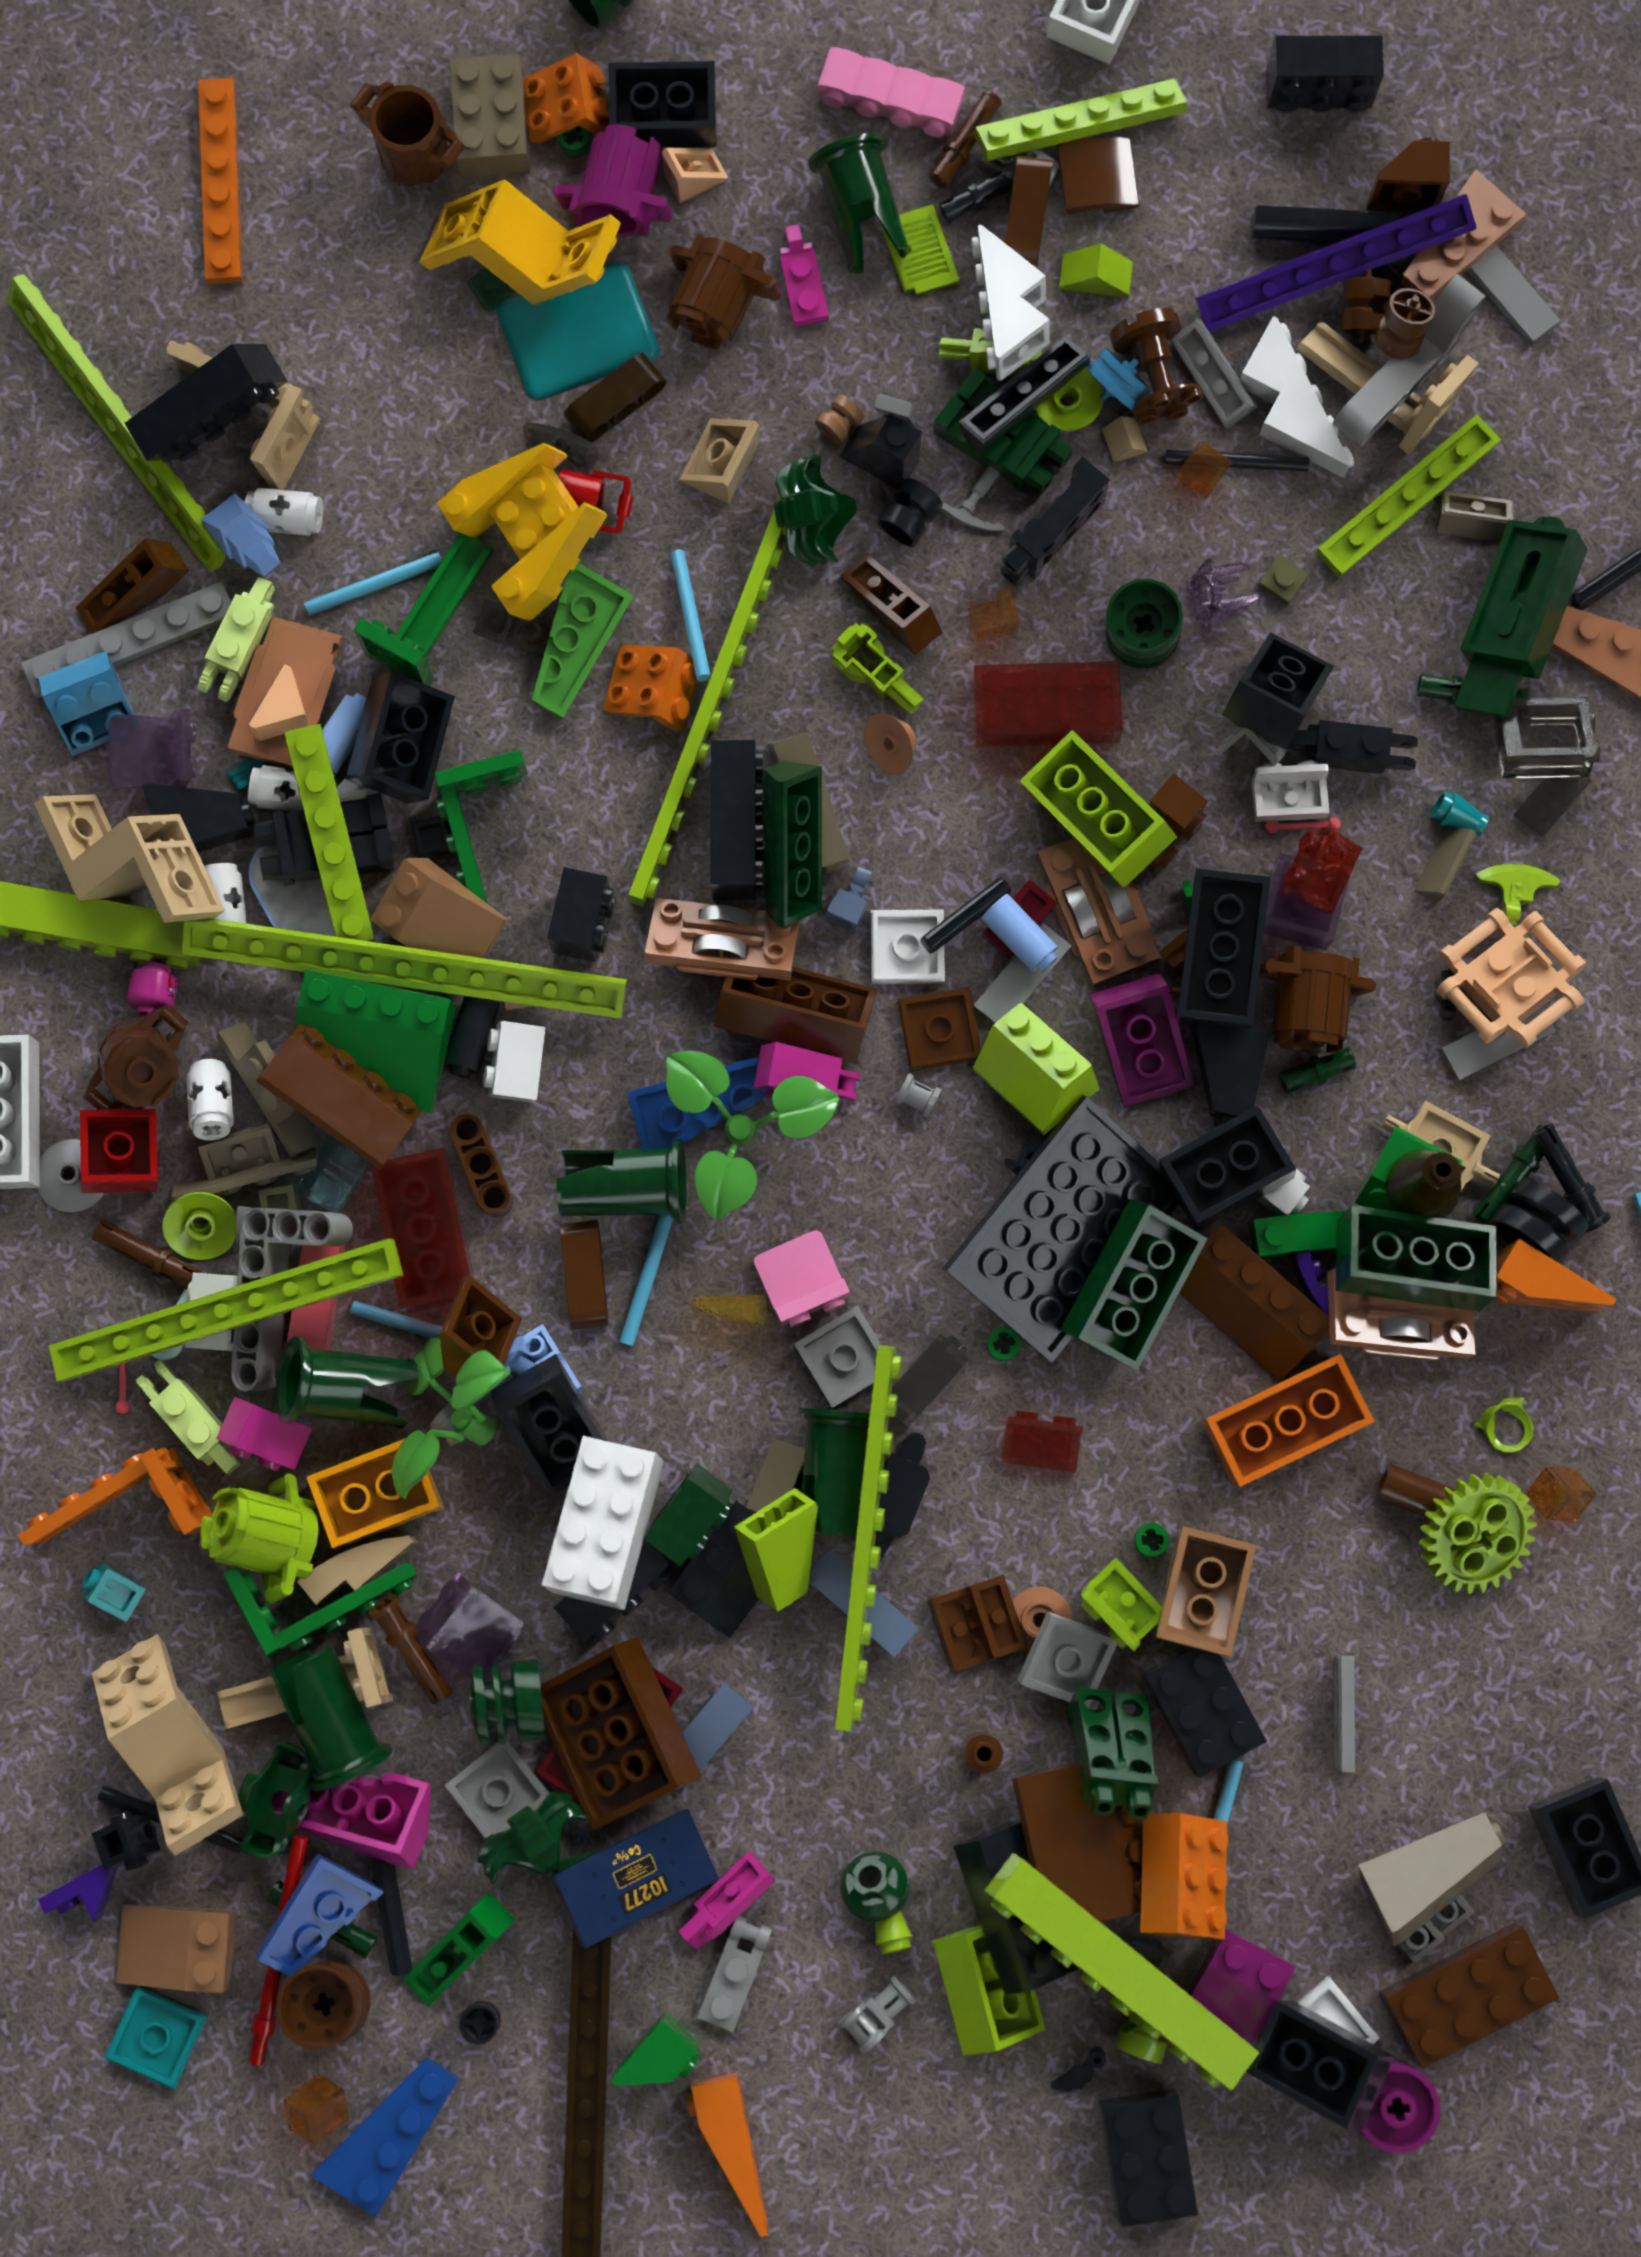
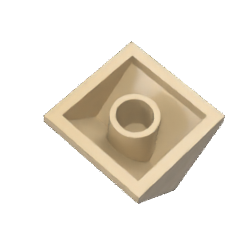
M710 418L679 480L729 504L760 443L759 424L754 420Z

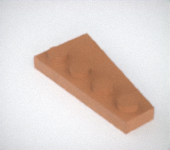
M1567 606L1551 648L1565 657H1571L1583 664L1593 674L1601 675L1618 686V689L1629 696L1632 694L1641 700V629Z

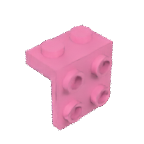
M814 1230L763 1252L754 1259V1265L781 1326L789 1323L792 1328L803 1324L811 1319L810 1313L822 1308L825 1313L845 1305L844 1299L850 1295L844 1278H841L820 1231Z

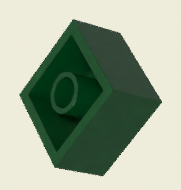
M696 1463L654 1518L644 1540L679 1566L683 1564L687 1557L694 1561L707 1543L706 1540L710 1535L708 1529L711 1527L716 1531L728 1516V1511L733 1505L728 1500L733 1490Z

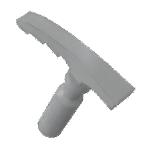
M988 466L972 488L973 493L960 505L961 509L954 508L943 502L940 512L970 528L988 532H1003L1005 528L1003 525L998 523L994 525L990 522L984 523L978 517L974 519L971 516L976 509L974 505L979 498L985 496L999 476L998 471Z

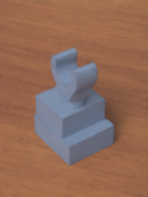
M858 866L848 892L839 888L827 909V922L856 934L867 908V900L861 897L870 882L871 871Z

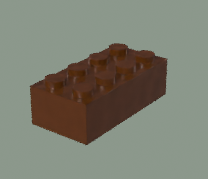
M1512 1923L1379 1991L1414 2063L1422 2069L1560 1999L1524 1927L1516 1923Z

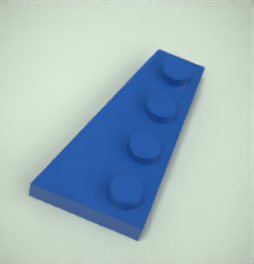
M759 1057L724 1066L728 1072L730 1084L728 1089L717 1097L731 1116L765 1098L766 1091L754 1089ZM666 1082L627 1092L642 1149L669 1148L674 1143V1139H682L684 1143L725 1120L713 1102H711L707 1110L697 1114L685 1113L679 1110L669 1098Z
M426 2057L311 2173V2176L376 2217L459 2077Z

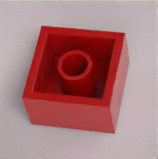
M156 1109L80 1110L81 1193L157 1192Z

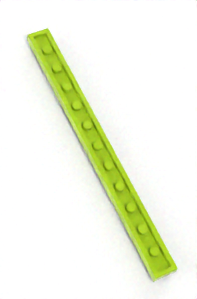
M773 510L628 894L630 902L644 907L647 898L654 899L657 893L660 879L656 877L660 864L666 866L673 848V845L668 844L673 831L679 832L685 817V812L681 811L685 797L692 798L698 782V778L693 777L697 765L704 766L710 751V745L706 744L710 731L716 733L719 728L723 712L718 710L722 699L729 700L733 691L735 679L731 678L735 665L741 667L745 659L748 647L743 645L747 633L754 634L760 614L755 611L759 601L765 602L768 598L772 581L768 580L771 569H778L784 554V548H781L780 545L784 535H786V527H778L775 510Z
M212 918L184 921L183 955L305 972L306 969L367 982L620 1019L623 1015L627 979Z

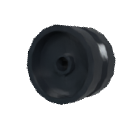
M1522 1178L1509 1194L1513 1205H1501L1490 1219L1491 1226H1496L1497 1234L1510 1244L1517 1239H1521L1562 1264L1569 1254L1565 1242H1578L1589 1227L1588 1221L1579 1210L1555 1191L1532 1179Z

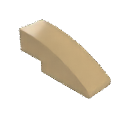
M402 1536L363 1544L340 1553L318 1565L312 1570L307 1579L300 1578L297 1582L316 1605H322L347 1583L355 1591L375 1580L418 1542L412 1536Z

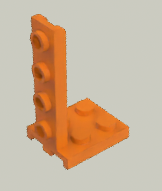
M173 1447L169 1450L160 1448L157 1451L151 1448L143 1454H136L121 1464L123 1470L111 1476L110 1473H106L90 1483L92 1489L80 1496L77 1492L61 1500L58 1503L60 1509L48 1516L47 1512H44L32 1518L26 1523L28 1529L18 1534V1536L25 1545L42 1544L151 1477L149 1485L159 1499H164L170 1510L167 1513L168 1518L178 1532L182 1531L184 1535L200 1533L203 1515L211 1517L212 1511L176 1448Z

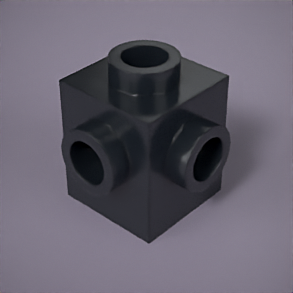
M131 1811L110 1818L109 1825L91 1833L104 1870L125 1866L126 1871L139 1868L149 1863L147 1856L161 1850L157 1839V1832L149 1814L133 1817Z

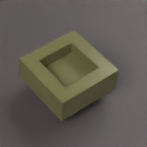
M1279 554L1259 582L1258 587L1288 606L1307 580L1309 573Z
M298 1184L258 1191L261 1208L302 1210Z

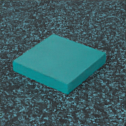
M136 1986L104 2059L174 2090L180 2081L209 2015L145 1986Z

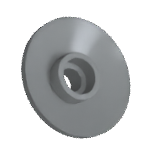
M69 1139L60 1141L48 1148L41 1156L40 1188H37L42 1199L51 1207L63 1212H80L95 1205L104 1195V1193H81L80 1140ZM67 1168H74V1178L68 1181L65 1180L63 1177L64 1171Z

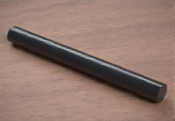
M1166 450L1165 464L1308 472L1309 457Z
M102 1787L98 1796L99 1801L128 1812L131 1811V1813L138 1816L149 1814L151 1821L161 1824L156 1805L109 1787ZM217 1830L203 1839L206 1842L235 1853H241L240 1846L243 1838L222 1830Z

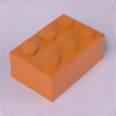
M1183 1813L1149 1814L1147 1819L1143 1820L1140 1933L1181 1939L1225 1940V1926L1227 1922L1225 1911L1226 1885L1228 1881L1226 1872L1227 1821Z

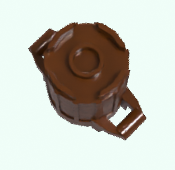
M387 81L379 86L365 83L349 105L359 120L371 130L383 169L387 171L394 181L408 187L433 182L442 174L444 168L450 170L465 149L456 134L448 127L446 118L440 113L435 99L426 90L413 85L394 86V84ZM375 95L377 98L370 109L367 105Z
M697 234L691 248L673 245L668 250V254L676 269L685 271L668 306L667 321L675 331H677L679 325H682L692 332L693 335L690 341L718 350L721 343L726 347L728 342L733 340L753 296L777 301L780 299L782 292L774 276L770 275L771 270L766 269L764 272L763 265L766 259L760 253L753 251L750 254L741 247L723 239L714 237L703 238V234Z
M1286 946V951L1282 955H1280V951L1275 950L1273 959L1262 961L1260 963L1259 977L1277 980L1272 1034L1275 1035L1274 1044L1280 1043V1048L1309 1053V1047H1323L1324 1044H1327L1326 1053L1343 1050V1041L1347 1040L1350 995L1360 996L1371 993L1376 989V982L1372 978L1358 976L1360 958L1353 957L1352 961L1336 954L1302 951L1301 946Z
M165 1004L147 1015L141 1014L136 1020L121 1022L105 1032L98 1044L97 1062L92 1068L93 1074L88 1081L82 1098L97 1110H110L120 1108L124 1104H128L133 1108L152 1107L167 1096L169 1097L179 1078L178 1060L174 1051L182 1040L188 1021L171 1006ZM159 1017L176 1030L172 1035L169 1032L165 1037L157 1027L153 1026ZM102 1080L113 1094L114 1099L112 1102L95 1089Z

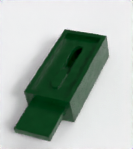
M1542 516L1533 523L1508 520L1460 648L1470 665L1454 705L1457 710L1507 719L1522 678L1540 679L1588 550L1577 529L1566 528L1560 518Z

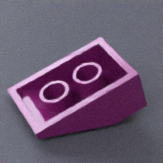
M1160 973L1089 995L1124 1108L1194 1087L1169 988Z
M1225 1928V1940L1213 1941L1187 1994L1252 2046L1269 2019L1276 2001L1280 2000L1295 1970V1966Z

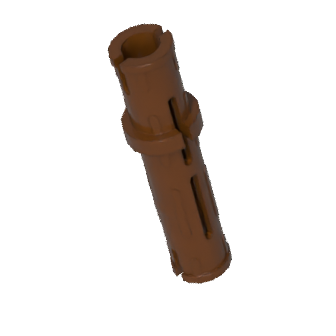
M985 90L981 94L979 101L965 119L953 140L947 141L944 145L943 155L928 175L929 179L938 187L947 188L960 166L966 165L970 159L969 152L977 142L976 127L988 124L997 109L1002 105V100L994 92ZM980 116V120L978 121L972 132L969 133V131L971 130V128ZM960 145H962L957 155L954 157L952 162H950L956 151L959 149Z
M105 1219L94 1230L92 1240L147 1267L152 1271V1275L158 1278L165 1277L186 1290L192 1281L193 1273H201L200 1269L174 1257L172 1251L154 1247Z

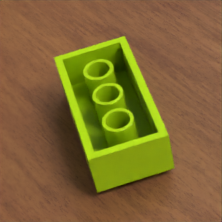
M1073 730L1020 780L1021 784L1123 888L1177 838L1168 824Z

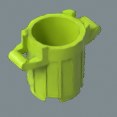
M286 1474L270 1483L268 1495L240 1487L239 1489L228 1487L221 1489L212 1497V1500H216L218 1503L211 1517L203 1515L200 1529L201 1547L209 1549V1557L214 1558L219 1563L263 1573L264 1595L269 1603H275L292 1594L295 1578L307 1579L312 1573L313 1564L310 1561L317 1545L319 1531L317 1516L312 1509L315 1508V1502L299 1497L296 1477L293 1474ZM285 1493V1499L280 1498V1495Z

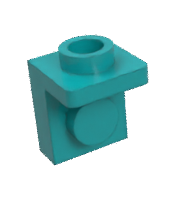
M102 1562L98 1564L96 1569L91 1568L87 1572L81 1584V1588H83L81 1595L87 1602L125 1622L129 1619L146 1590L144 1586L112 1570Z

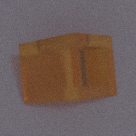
M1199 441L1178 471L1176 478L1201 496L1208 498L1232 461L1204 441Z
M1011 588L997 591L994 601L969 606L968 614L976 642L1018 632L1020 621Z
M1546 1466L1526 1492V1495L1546 1520L1576 1521L1596 1496V1493L1576 1469Z
M320 2074L312 2077L283 2099L288 2129L312 2145L317 2144L348 2119L344 2089Z

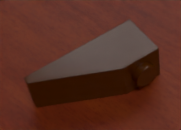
M145 538L75 608L91 633H96L120 623L165 595L189 572V569L171 542Z
M868 553L840 575L846 585L892 636L914 655H917L943 633L931 606Z

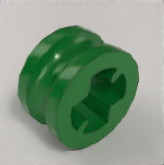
M578 125L559 134L558 141L561 151L570 157H579L585 154L590 146L589 131ZM576 133H579L581 142L574 141L572 145L568 144L567 135L573 137Z
M1009 1327L995 1329L987 1340L989 1354L999 1361L1013 1359L1021 1347L1020 1337ZM999 1334H1007L1006 1339L1011 1337L1014 1341V1345L1009 1347L1008 1354H1000L1001 1349L996 1351L993 1343L999 1340Z
M1149 1523L1141 1526L1136 1531L1134 1544L1140 1554L1146 1557H1157L1167 1550L1169 1536L1161 1525ZM1153 1529L1154 1535H1161L1162 1544H1156L1158 1547L1156 1551H1150L1149 1545H1142L1141 1537L1147 1536L1146 1530Z

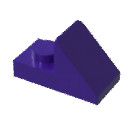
M101 1864L38 1899L44 1913L57 1909L59 1915L79 1905L78 1896H80L91 1919L94 1922L102 1919L118 1867L104 1870Z

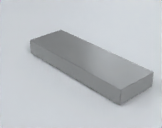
M1497 245L1467 270L1530 346L1558 326L1560 319Z
M1197 318L1169 340L1197 385H1200L1202 393L1225 428H1230L1257 408L1201 319Z
M877 394L874 408L881 417L892 414L915 427L918 413L911 402L884 394Z
M1045 923L1040 928L1058 946V949L1054 952L1058 956L1057 960L1044 972H1041L1038 968L1031 972L1015 956L973 1006L975 1010L991 1023L995 1024L1020 1002L1024 1004L1071 949L1072 945Z
M1543 1006L1522 1023L1527 1025L1544 1012ZM1553 1024L1536 1036L1537 1040L1535 1042L1556 1032ZM1476 1030L1441 1048L1440 1052L1455 1080L1458 1082L1525 1047L1510 1032L1506 1035L1502 1033L1492 1042L1485 1044L1478 1037L1480 1032Z
M1335 1655L1333 1657L1334 1769L1339 1772H1355L1354 1656Z

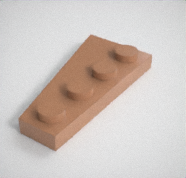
M1476 169L1457 196L1467 194L1477 229L1419 251L1403 274L1401 283L1404 286L1425 293L1431 300L1442 292L1456 274L1461 276L1495 245L1521 225L1526 217V213Z

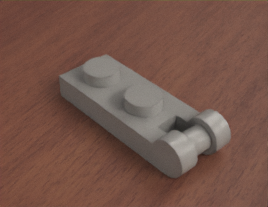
M741 1916L735 1919L697 2017L731 2032L734 2031L772 1932L771 1928L764 1925L758 1928L746 1923L747 1919ZM740 1938L754 1942L751 1953L737 1948Z

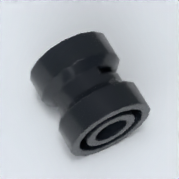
M476 2001L461 2015L459 2022L460 2032L470 2043H486L499 2030L501 2013L497 2006L489 2001Z

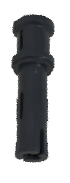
M1546 1124L1540 1127L1538 1131L1533 1132L1532 1137L1539 1145L1565 1192L1563 1195L1564 1199L1579 1210L1588 1221L1589 1227L1585 1232L1593 1231L1607 1223L1611 1219L1609 1212L1603 1211L1594 1195L1596 1191L1594 1185L1584 1181L1559 1137L1554 1124Z

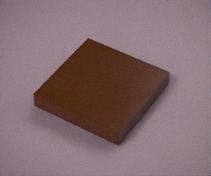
M970 987L897 999L910 1072L977 1060L981 1046Z

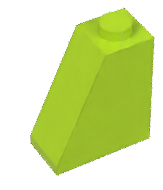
M796 1488L734 1526L756 1595L777 1612L808 1593L818 1507L816 1502Z

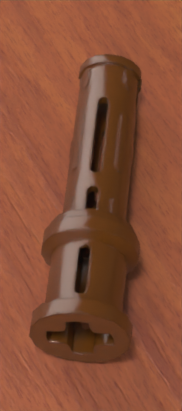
M397 1595L388 1596L375 1604L369 1610L368 1615L371 1620H377L386 1634V1643L392 1648H397L425 1690L431 1703L437 1704L438 1700L439 1702L443 1701L453 1690L416 1635L417 1626L414 1621L407 1619L399 1607L400 1600Z

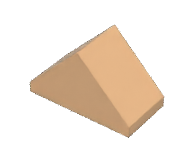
M665 148L662 151L664 175L679 203L728 179L713 149Z
M284 664L249 723L253 737L259 741L283 735L285 731L310 726L292 668Z

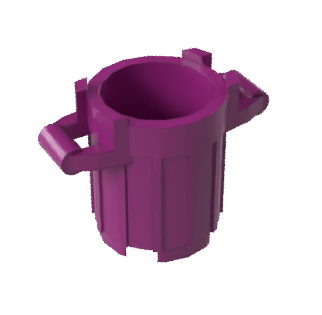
M607 125L605 133L597 132V136L593 138L581 185L558 184L553 189V193L560 206L565 210H569L568 214H574L575 212L576 219L574 224L577 227L611 214L621 222L616 235L633 236L641 233L640 237H647L651 221L668 222L673 218V211L666 198L652 195L661 162L660 144L653 137H651L650 143H647L635 136L637 129L623 125Z

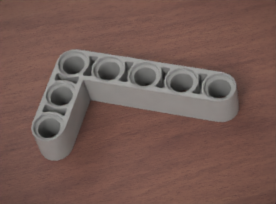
M1456 274L1445 286L1434 303L1435 315L1428 330L1425 332L1424 340L1417 354L1407 359L1391 357L1342 408L1334 419L1333 425L1359 446H1362L1446 359L1486 296L1459 274Z
M257 1207L249 1209L244 1214L241 1222L237 1286L288 1270L290 1244L344 1246L349 1242L353 1233L350 1218L345 1214L335 1212ZM285 1313L234 1329L231 1380L238 1390L243 1392L268 1391L276 1387L279 1365L282 1359Z

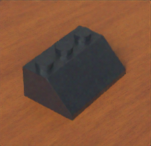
M735 1501L728 1511L729 1514L716 1531L712 1532L699 1555L694 1561L689 1563L668 1592L728 1638H731L759 1600L734 1526L754 1513L738 1501Z

